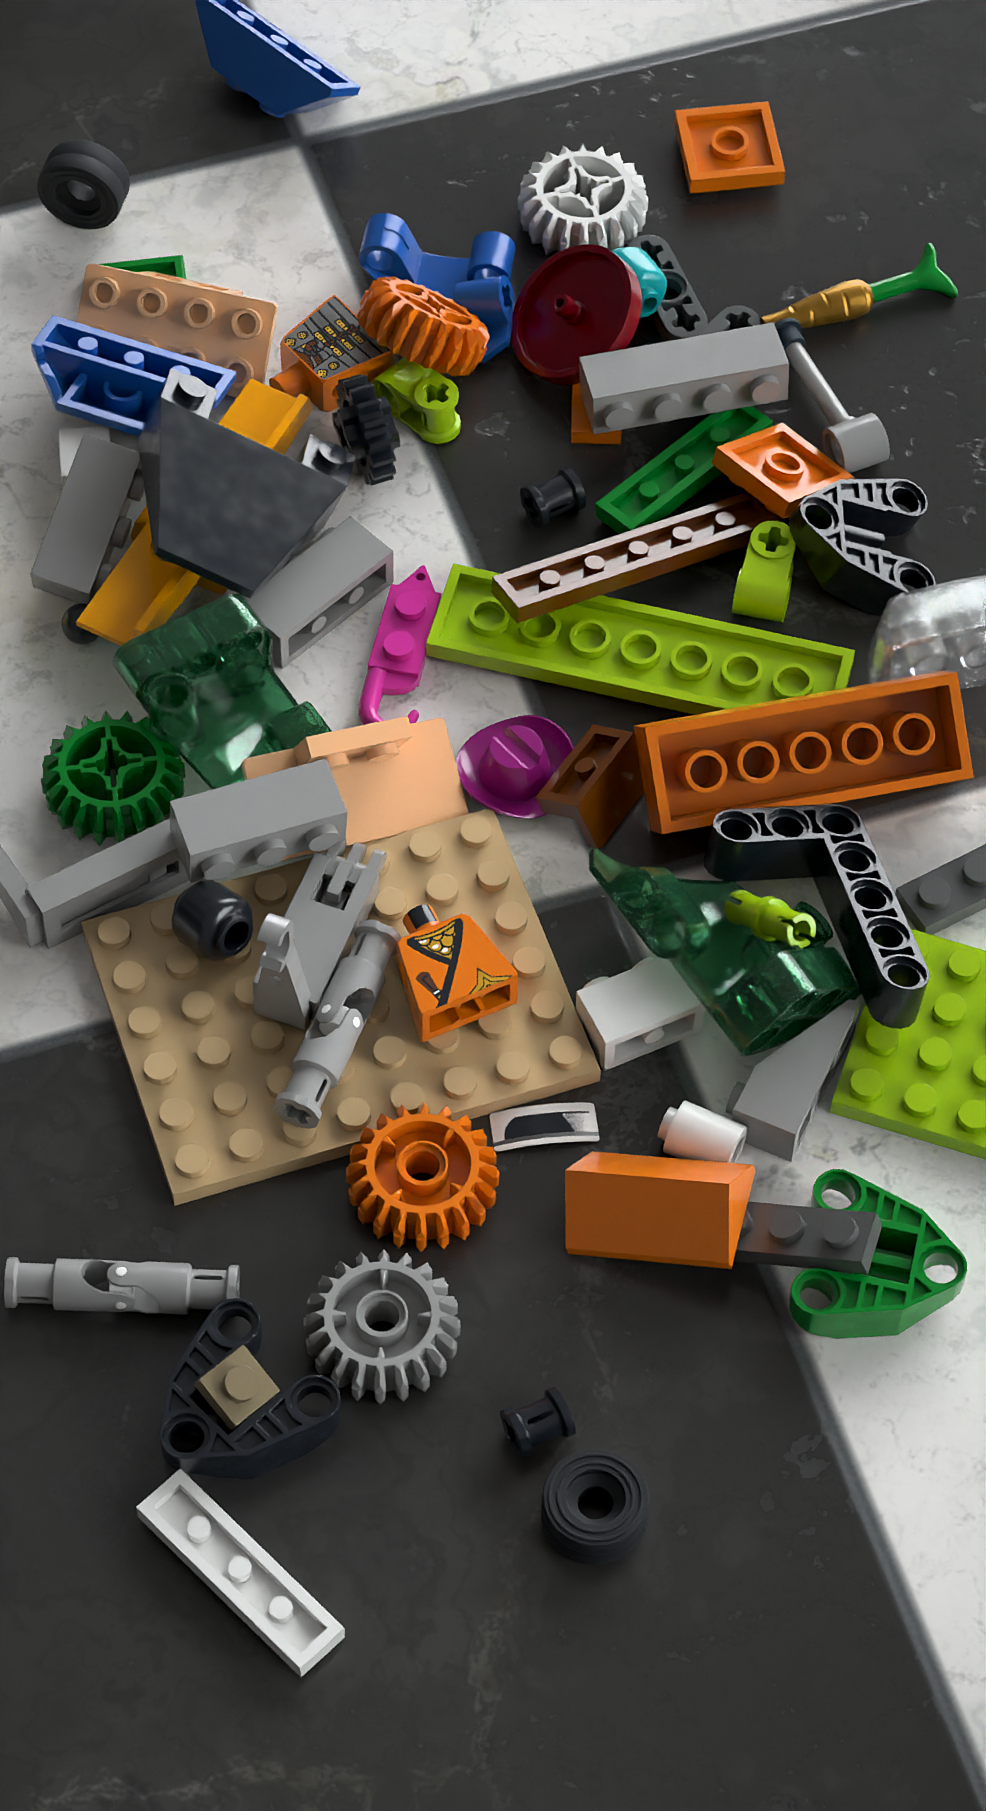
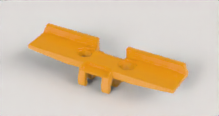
M250 379L218 424L285 455L310 415L312 402L302 394L295 398L254 379ZM147 505L134 522L131 532L133 543L76 621L78 627L137 654L143 652L195 585L218 594H225L228 588L172 562L162 561L157 555H154Z

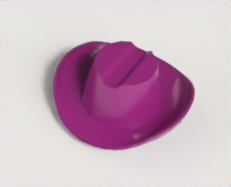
M523 715L497 722L475 733L461 747L455 762L462 787L479 805L501 815L533 819L548 814L542 811L536 796L574 747L566 732L553 721L541 716Z

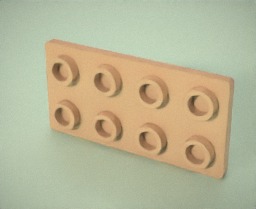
M92 263L86 266L77 323L236 371V380L226 395L238 397L250 379L264 384L278 305L274 302L242 296L243 291L152 271L136 273Z
M408 716L308 736L292 749L249 757L241 763L244 778L249 780L326 758L348 812L346 847L353 846L355 842L362 844L395 836L405 831L469 814L446 723L443 718L410 724ZM328 849L323 851L306 850L288 855L280 862L314 855L315 852H327Z

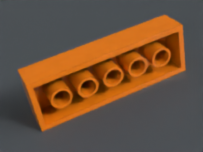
M939 671L634 725L650 830L660 834L711 826L718 813L729 809L832 804L974 778L957 672Z

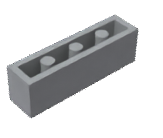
M774 322L579 357L580 395L593 434L788 399L789 361Z

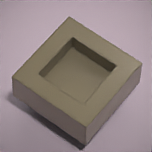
M244 1344L194 1384L230 1431L280 1392L279 1388Z

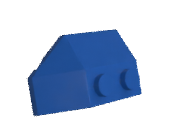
M195 0L211 67L227 78L226 84L236 91L247 93L259 101L260 109L267 114L282 118L286 114L307 113L358 95L361 88L358 84L257 12L239 2L240 0Z
M55 315L51 316L31 343V352L56 411L136 436H140L147 413L171 368L185 375L195 376L206 385L218 390L211 411L219 406L236 380V371Z

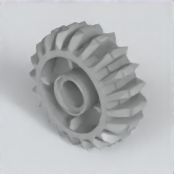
M383 1249L378 1256V1262L369 1263L368 1258L360 1252L356 1257L355 1268L352 1269L339 1261L335 1267L336 1279L322 1275L321 1280L318 1282L319 1293L311 1294L308 1299V1311L310 1314L306 1315L303 1323L304 1332L309 1336L306 1339L307 1353L311 1357H317L315 1365L320 1375L332 1373L331 1380L338 1389L351 1383L352 1396L355 1397L356 1401L365 1394L366 1390L374 1391L375 1400L380 1405L386 1398V1391L395 1390L396 1395L404 1402L409 1396L408 1385L413 1384L418 1389L426 1392L430 1386L429 1374L443 1377V1374L446 1372L445 1359H453L457 1352V1342L454 1339L460 1335V1320H458V1317H455L458 1313V1303L454 1296H447L448 1284L444 1277L431 1280L432 1268L428 1262L413 1270L412 1258L408 1253L403 1255L398 1263L390 1262L389 1254ZM378 1321H386L395 1325L394 1328L385 1332L375 1331L369 1326Z

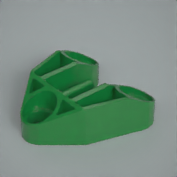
M844 1169L826 1171L816 1179L811 1196V1207L834 1209L824 1203L821 1197L824 1191L832 1189L842 1193L852 1203L850 1206L840 1210L877 1213L882 1223V1228L868 1274L852 1272L851 1274L822 1268H810L802 1271L795 1277L791 1285L789 1309L799 1327L808 1333L835 1339L896 1336L951 1302L961 1292L967 1273V1261L963 1253L923 1209ZM946 1265L954 1269L956 1277L947 1283H936L926 1276L924 1270L932 1266ZM805 1288L818 1290L826 1295L831 1304L822 1309H812L802 1302L800 1293Z

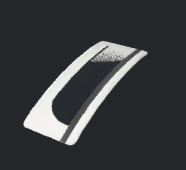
M593 1103L542 1104L502 1110L490 1114L493 1144L496 1152L550 1143L597 1142L600 1139Z

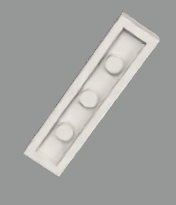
M181 1469L136 1507L137 1516L300 1677L345 1638V1628Z

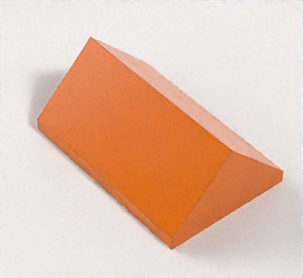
M592 1151L565 1170L566 1250L568 1254L732 1269L756 1171L754 1165Z

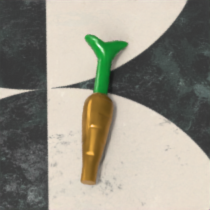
M927 243L918 265L911 272L872 284H867L860 279L844 281L806 297L779 312L761 317L760 325L773 322L775 324L782 319L794 318L800 323L802 328L816 327L856 319L867 314L874 302L913 290H928L941 293L950 298H957L958 290L951 279L937 267L936 250L932 243Z

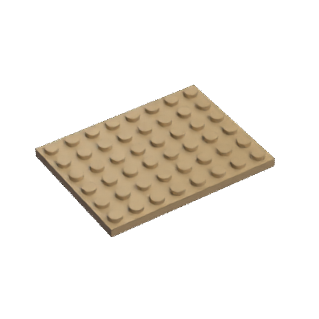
M484 809L405 831L399 835L362 843L367 847L362 862L364 865L368 864L375 849L387 853L384 867L379 875V893L367 919L376 920L392 927L402 938L409 935L403 924V917L408 911L419 905H430L440 922L461 913L470 915L515 968L518 974L517 1004L422 1042L398 974L397 954L391 956L383 973L385 984L355 1043L354 1050L338 1085L334 1089H329L320 1108L322 1116L315 1128L298 1127L293 1123L283 1120L273 1109L277 1095L285 1091L292 1077L291 1063L313 1020L309 1021L304 1030L256 1014L253 1008V980L260 968L261 955L267 946V943L257 940L260 928L270 913L284 918L313 857L221 882V884L248 902L252 908L253 933L248 945L238 954L223 960L212 961L202 957L181 943L173 933L171 918L175 902L180 894L81 921L82 933L174 1206L350 1155L353 1145L360 1144V1134L363 1132L364 1127L377 1130L376 1120L379 1118L380 1113L393 1121L396 1120L397 1110L401 1104L408 1110L410 1115L419 1114V1108L423 1102L426 1103L430 1109V1114L438 1115L447 1105L451 1111L452 1121H456L465 1115H468L470 1120L600 1082V1067L495 811ZM352 846L345 848L343 858L347 859Z

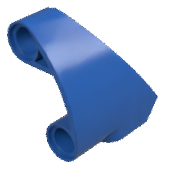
M378 213L367 219L359 261L362 269L372 280H376L378 277H396L400 280L407 279L417 285L422 284L427 289L438 291L440 295L453 299V302L466 307L469 313L478 316L480 321L487 327L490 335L486 345L487 350L481 361L483 364L509 346L512 331V314L515 307V296L510 278L516 249L510 237L496 231H485L479 233L474 238L470 258L445 257L422 252L407 224L396 215Z

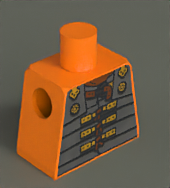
M333 295L282 338L280 342L282 372L270 378L269 385L295 398L299 394H304L320 411L330 412L339 408L336 399H339L336 391V386H339V380L362 374L367 376L370 383L393 365V351L379 345L376 339L369 337L358 323L357 315L336 295Z

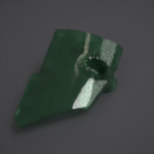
M241 594L224 596L137 636L123 644L113 657L112 664L149 716V727L152 734L158 740L170 743L211 789L245 781L241 763L246 758L292 749L305 737L332 732L314 706L308 701L298 704L275 673L272 659V636L254 609Z
M596 848L589 852V871L648 949L657 957L668 959L741 1056L758 1054L795 1038L849 999L855 1001L861 995L848 962L837 948L824 946L833 938L831 926L824 916L807 902L800 901L791 910L806 913L815 920L816 934L814 938L801 932L798 934V936L806 938L811 942L808 946L800 948L799 945L790 946L788 943L778 939L775 941H765L756 937L750 928L736 925L725 916L724 906L726 900L737 905L742 903L729 896L736 890H745L736 882L676 878L668 869L660 866L631 867L613 860Z

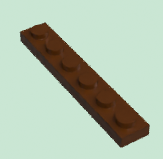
M749 492L492 576L491 593L515 622L520 623L748 546L750 535L757 525L766 521L782 522V519L779 515L767 510L761 501Z

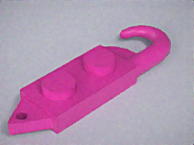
M424 565L420 566L399 585L391 584L368 662L367 676L358 703V716L363 725L385 721L378 715L382 694H406L419 687L427 658L426 642L441 600V593L435 592ZM412 710L408 714L410 724L416 723L419 718V712Z

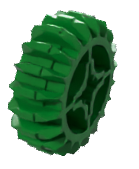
M105 710L101 721L93 722L84 715L81 729L66 725L65 732L63 733L64 739H52V745L50 746L51 754L45 755L42 763V792L46 795V805L51 815H57L58 823L63 830L73 827L74 834L77 835L79 841L93 833L94 840L99 846L106 837H115V840L119 843L126 839V835H136L146 830V827H152L163 822L164 817H170V801L182 798L184 795L183 778L186 775L185 765L180 757V749L176 745V741H169V735L164 727L153 729L148 716L134 723L128 711L124 713L121 719H112ZM112 769L116 772V787L111 785L110 771Z

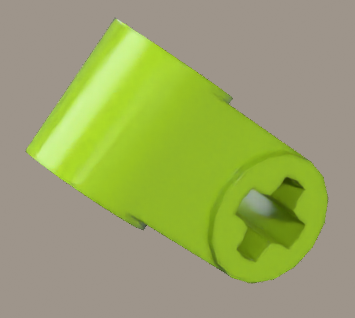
M403 357L370 382L374 385L376 398L382 396L387 398L391 406L392 417L401 421L423 440L429 443L442 444L455 439L460 433L461 420L455 411V406L459 399L458 388L453 381L445 378L434 369H425L420 364L409 362Z
M766 521L753 529L743 569L740 568L732 613L783 623L790 595L793 556L796 548V543L787 524L779 521Z

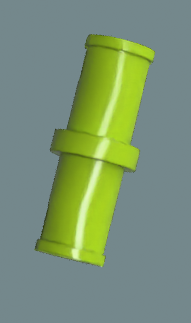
M736 890L729 896L742 902L741 905L734 904L728 900L725 902L724 912L730 922L750 928L756 937L765 941H775L778 939L798 949L804 948L811 943L806 938L798 936L800 932L813 938L816 934V924L812 916L789 909L784 901L773 896L760 898L746 890Z

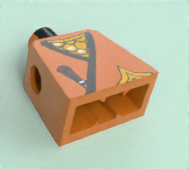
M428 904L414 907L405 914L403 924L409 935L402 937L397 942V969L418 1035L422 1042L517 1004L518 974L515 968L470 915L461 913L440 922L433 908Z

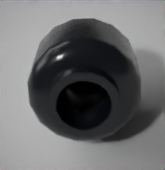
M214 880L199 881L183 891L175 902L171 918L173 933L181 943L202 957L212 961L223 960L238 954L248 945L253 933L252 908L243 897L223 884Z

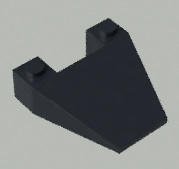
M171 368L147 413L138 439L154 555L250 599L324 528L348 487L356 455L345 451L336 443L324 441L310 434L297 459L293 460L209 420L208 418L218 390L206 385L195 376L185 375Z

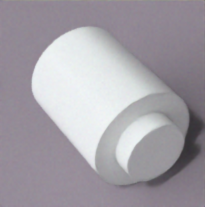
M684 1101L679 1109L669 1107L661 1122L658 1138L665 1140L663 1152L679 1159L736 1163L742 1151L748 1127L693 1103Z

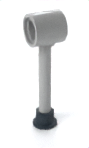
M786 318L776 322L774 325L788 361L831 425V427L825 428L822 432V445L825 455L849 473L888 460L890 455L889 441L880 419L874 413L857 418L849 416L806 352V341L801 335L802 327L800 323L794 318Z

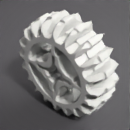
M582 144L579 151L571 152L563 146L559 156L546 152L542 162H532L529 174L524 175L521 182L518 210L520 211V221L523 225V230L529 232L532 244L543 243L546 254L583 244L599 245L612 251L616 248H623L624 244H629L637 237V232H642L646 211L648 210V197L646 196L643 176L636 174L634 163L623 164L620 153L609 157L606 156L602 146L596 152H590Z

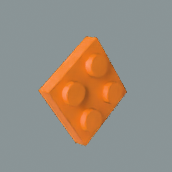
M769 102L675 110L674 125L690 194L784 184L785 168Z
M784 423L718 446L711 462L712 465L727 475L732 483L744 488L761 501L767 510L779 515L783 519L789 517L806 496L840 479H854L853 475Z

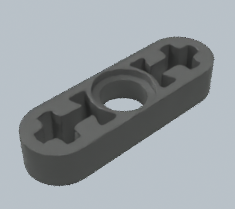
M655 235L636 237L629 243L628 247H637L646 251L654 262L656 261V265L666 277L667 288L674 289L679 293V296L675 299L663 300L659 308L650 315L663 342L699 335L698 333L708 324V319L669 244L664 239ZM679 315H681V322L684 325L685 329L683 327H677Z

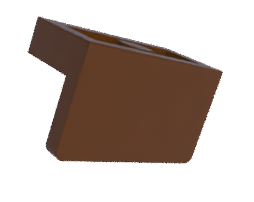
M593 724L536 796L544 813L576 819L589 847L601 849L644 793L634 732Z

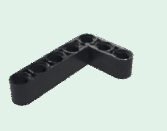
M839 804L729 809L718 813L713 820L703 860L707 872L717 879L729 882L813 877L871 1016L881 1025L889 1028L902 1029L915 1023L930 978L929 970L859 814L853 809Z

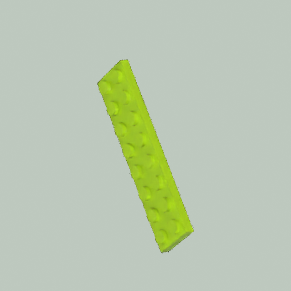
M454 563L452 564L426 642V656L694 715L847 688L855 650L602 595L516 623L491 593L492 576L501 573Z

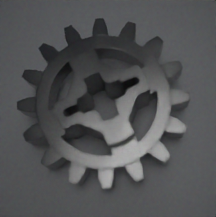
M359 374L339 380V386H336L339 399H336L339 409L337 412L332 413V421L341 447L345 451L356 455L355 462L357 463L358 473L364 477L366 485L370 484V486L393 480V475L396 474L393 463L396 461V456L393 451L395 448L400 447V437L395 427L391 406L385 396L376 398L374 385L368 382L366 375Z

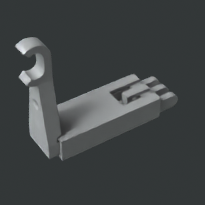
M170 818L30 886L0 845V898L30 948L44 942L46 947L50 949L81 934V921L141 905L189 881L170 830Z
M346 840L338 841L334 846L328 848L325 855L315 852L284 918L270 913L260 928L257 940L267 943V946L261 955L260 968L253 980L254 1013L304 1030L306 1029L309 1021L313 1020L339 962L343 958L348 957L356 941L354 934L359 922L367 919L379 893V875L384 867L387 856L385 851L375 849L367 865L362 864L367 847L357 842L353 844L347 859L342 857L346 848Z

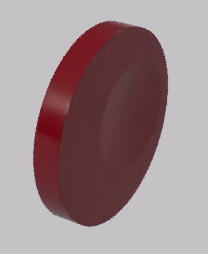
M594 244L572 246L547 259L527 280L513 310L511 339L514 351L521 363L528 370L549 383L574 385L580 383L579 357L626 349L638 326L642 308L641 287L634 270L613 251Z

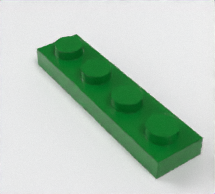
M753 406L712 413L596 502V517L618 534L661 521L723 473L711 464L718 446L772 427L773 420Z

